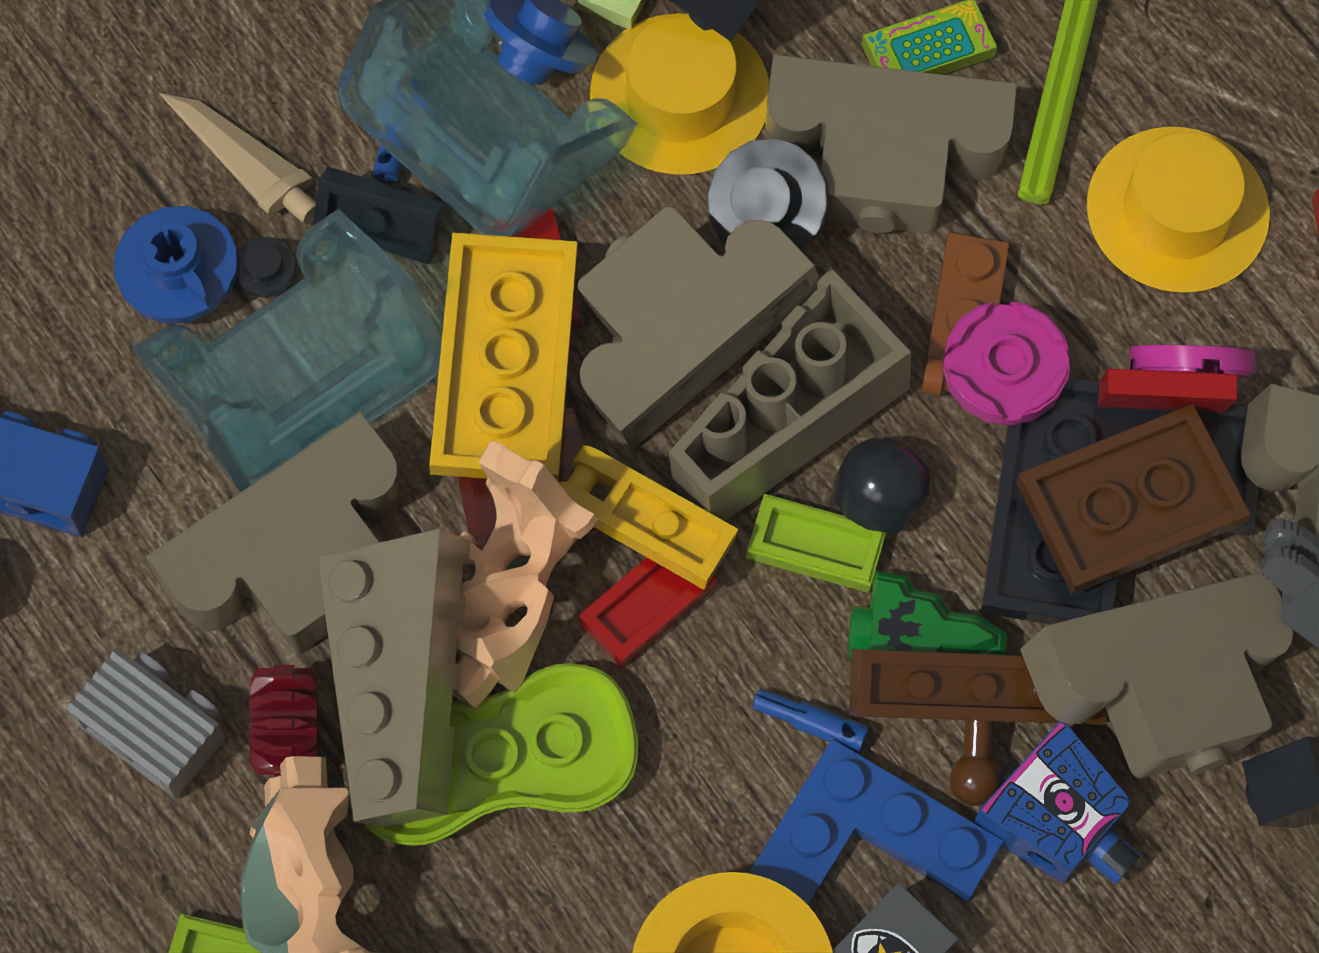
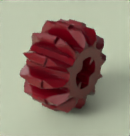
M274 665V668H257L251 677L249 701L251 766L257 775H274V777L281 776L280 764L286 757H318V678L311 668H294V665Z

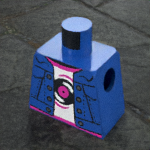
M1061 721L1056 724L981 807L974 821V824L1003 840L1001 845L1003 848L1062 883H1065L1086 859L1116 885L1141 856L1137 850L1112 830L1131 805L1128 796L1070 727Z

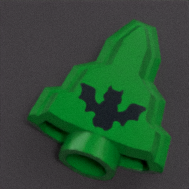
M875 571L869 607L852 606L848 659H851L852 648L1006 655L1007 633L977 615L950 612L938 594L913 589L909 578L906 576Z

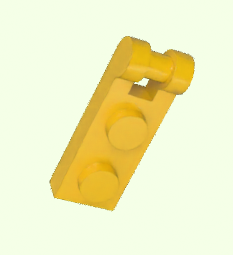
M587 445L582 446L571 463L574 471L567 482L560 481L559 484L573 501L595 514L598 520L593 527L705 590L736 539L738 528L600 450ZM596 483L605 484L612 488L604 502L590 494Z

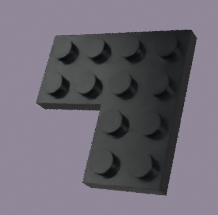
M1069 377L1066 387L1054 407L1033 421L1011 426L1007 425L980 613L1051 625L1114 609L1118 576L1071 595L1016 481L1021 472L1175 410L1098 407L1099 382ZM1232 404L1225 413L1198 412L1251 514L1246 524L1227 532L1250 536L1255 527L1259 487L1247 477L1241 460L1248 407Z

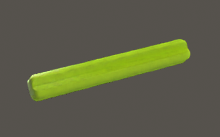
M1065 0L1018 190V196L1024 202L1045 205L1050 201L1099 0Z

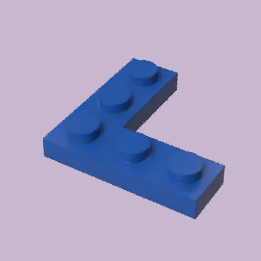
M832 739L748 874L761 876L781 884L795 893L809 906L852 835L855 834L968 902L1000 849L1003 840Z

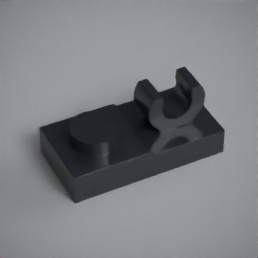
M327 166L319 178L313 229L429 265L436 254L443 203L442 199L437 196L427 199L411 194V188L403 187L398 190L388 187L384 183Z

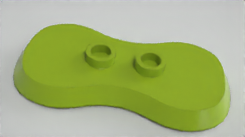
M571 663L556 664L538 670L525 677L522 685L514 692L506 689L500 693L488 696L476 709L459 700H452L450 726L455 727L448 815L387 828L369 824L364 825L369 831L383 840L395 844L415 846L426 845L444 839L479 817L498 810L529 807L557 812H583L598 808L618 796L634 776L638 758V740L630 705L622 689L612 677L599 669Z

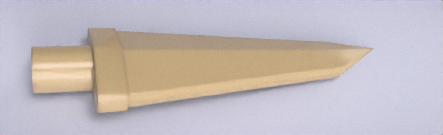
M159 93L186 125L258 202V206L267 214L271 215L286 208L305 225L314 221L316 201L305 193L313 183V178L308 173L292 165L201 101Z

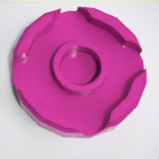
M993 302L979 305L959 319L947 338L942 370L949 392L965 411L985 422L1011 426L1033 421L1054 407L1069 379L1070 359L1067 353L1069 348L1064 333L1048 315L1025 303L1010 302V305L999 304L993 306Z
M1195 345L1131 346L1129 348L1128 369L1237 374V380L1243 379V377L1253 378V375L1257 374L1258 352L1239 348Z

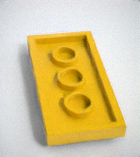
M452 232L430 455V475L487 479L488 476L480 466L479 461L486 447L493 439L529 461L535 459L544 464L559 482L577 241Z

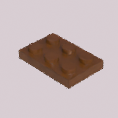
M1193 404L1021 472L1016 481L1071 595L1247 523L1251 516Z

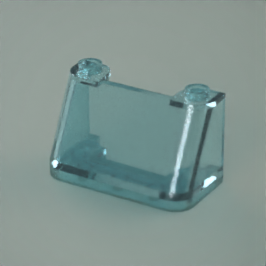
M384 0L375 3L340 75L338 96L341 105L354 122L482 235L512 237L526 230L618 155L626 146L638 124L616 104L602 98H595L580 104L569 119L528 82L515 77L505 70L499 63L498 56L488 49L495 31L489 26L484 13L491 0Z
M339 209L312 226L303 235L298 244L296 257L305 278L218 338L204 346L203 342L190 328L182 325H173L157 331L132 348L144 371L221 471L240 492L358 412H361L365 419L371 423L427 384L439 372L442 339L414 279Z

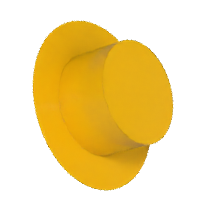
M665 14L634 24L632 29L627 28L606 47L596 63L592 75L590 100L593 115L601 133L625 158L644 168L661 173L695 174L718 168L731 151L756 139L766 120L770 83L766 68L757 51L738 32L729 41L713 29L704 31L691 20L689 14Z
M1184 127L1154 128L1139 132L1123 140L1112 148L1097 166L1087 195V213L1090 227L1095 240L1107 258L1122 272L1136 281L1161 290L1197 292L1229 282L1246 270L1255 260L1268 233L1270 219L1269 202L1265 187L1255 168L1237 149L1224 140L1196 129Z
M727 872L694 879L673 890L663 898L644 921L637 935L632 953H833L823 925L810 907L795 893L781 884L761 876Z

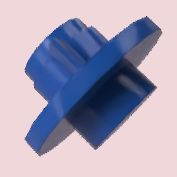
M491 0L484 13L489 26L504 40L498 56L499 63L509 73L525 82L543 85L548 77L554 75L556 69L575 74L590 72L596 61L597 52L593 44L578 30L582 23L581 18L573 9L559 0Z
M189 206L163 207L140 217L123 234L114 254V277L125 302L141 316L164 324L188 323L212 313L230 295L238 277V251L227 227L212 214Z

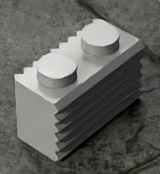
M117 648L112 651L110 658L103 662L102 667L95 671L93 678L86 682L84 689L80 690L76 698L69 702L67 711L78 727L106 746L111 752L115 753L141 775L156 784L161 790L165 791L172 798L177 799L226 740L220 724L216 722L221 716V712L196 691L190 690L183 697L165 684L171 677L170 674L145 653L140 652L133 660Z

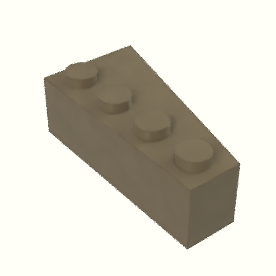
M830 267L819 279L816 291L803 306L797 305L782 322V330L762 352L757 350L743 366V374L726 394L720 393L669 451L673 487L684 499L726 522L910 389L911 351Z
M441 528L317 557L354 822L387 828L448 815L455 727L450 726L453 691H458L460 665L455 663L458 624H464L466 597L461 596L463 565H469L470 541Z

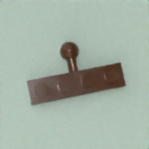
M852 648L849 715L858 717L965 720L964 756L955 762L949 777L950 787L954 795L965 804L972 806L984 805L1002 785L1001 770L998 764L990 757L992 721L1059 722L1042 705L1022 655ZM1104 707L1091 719L1081 724L1106 725V708Z

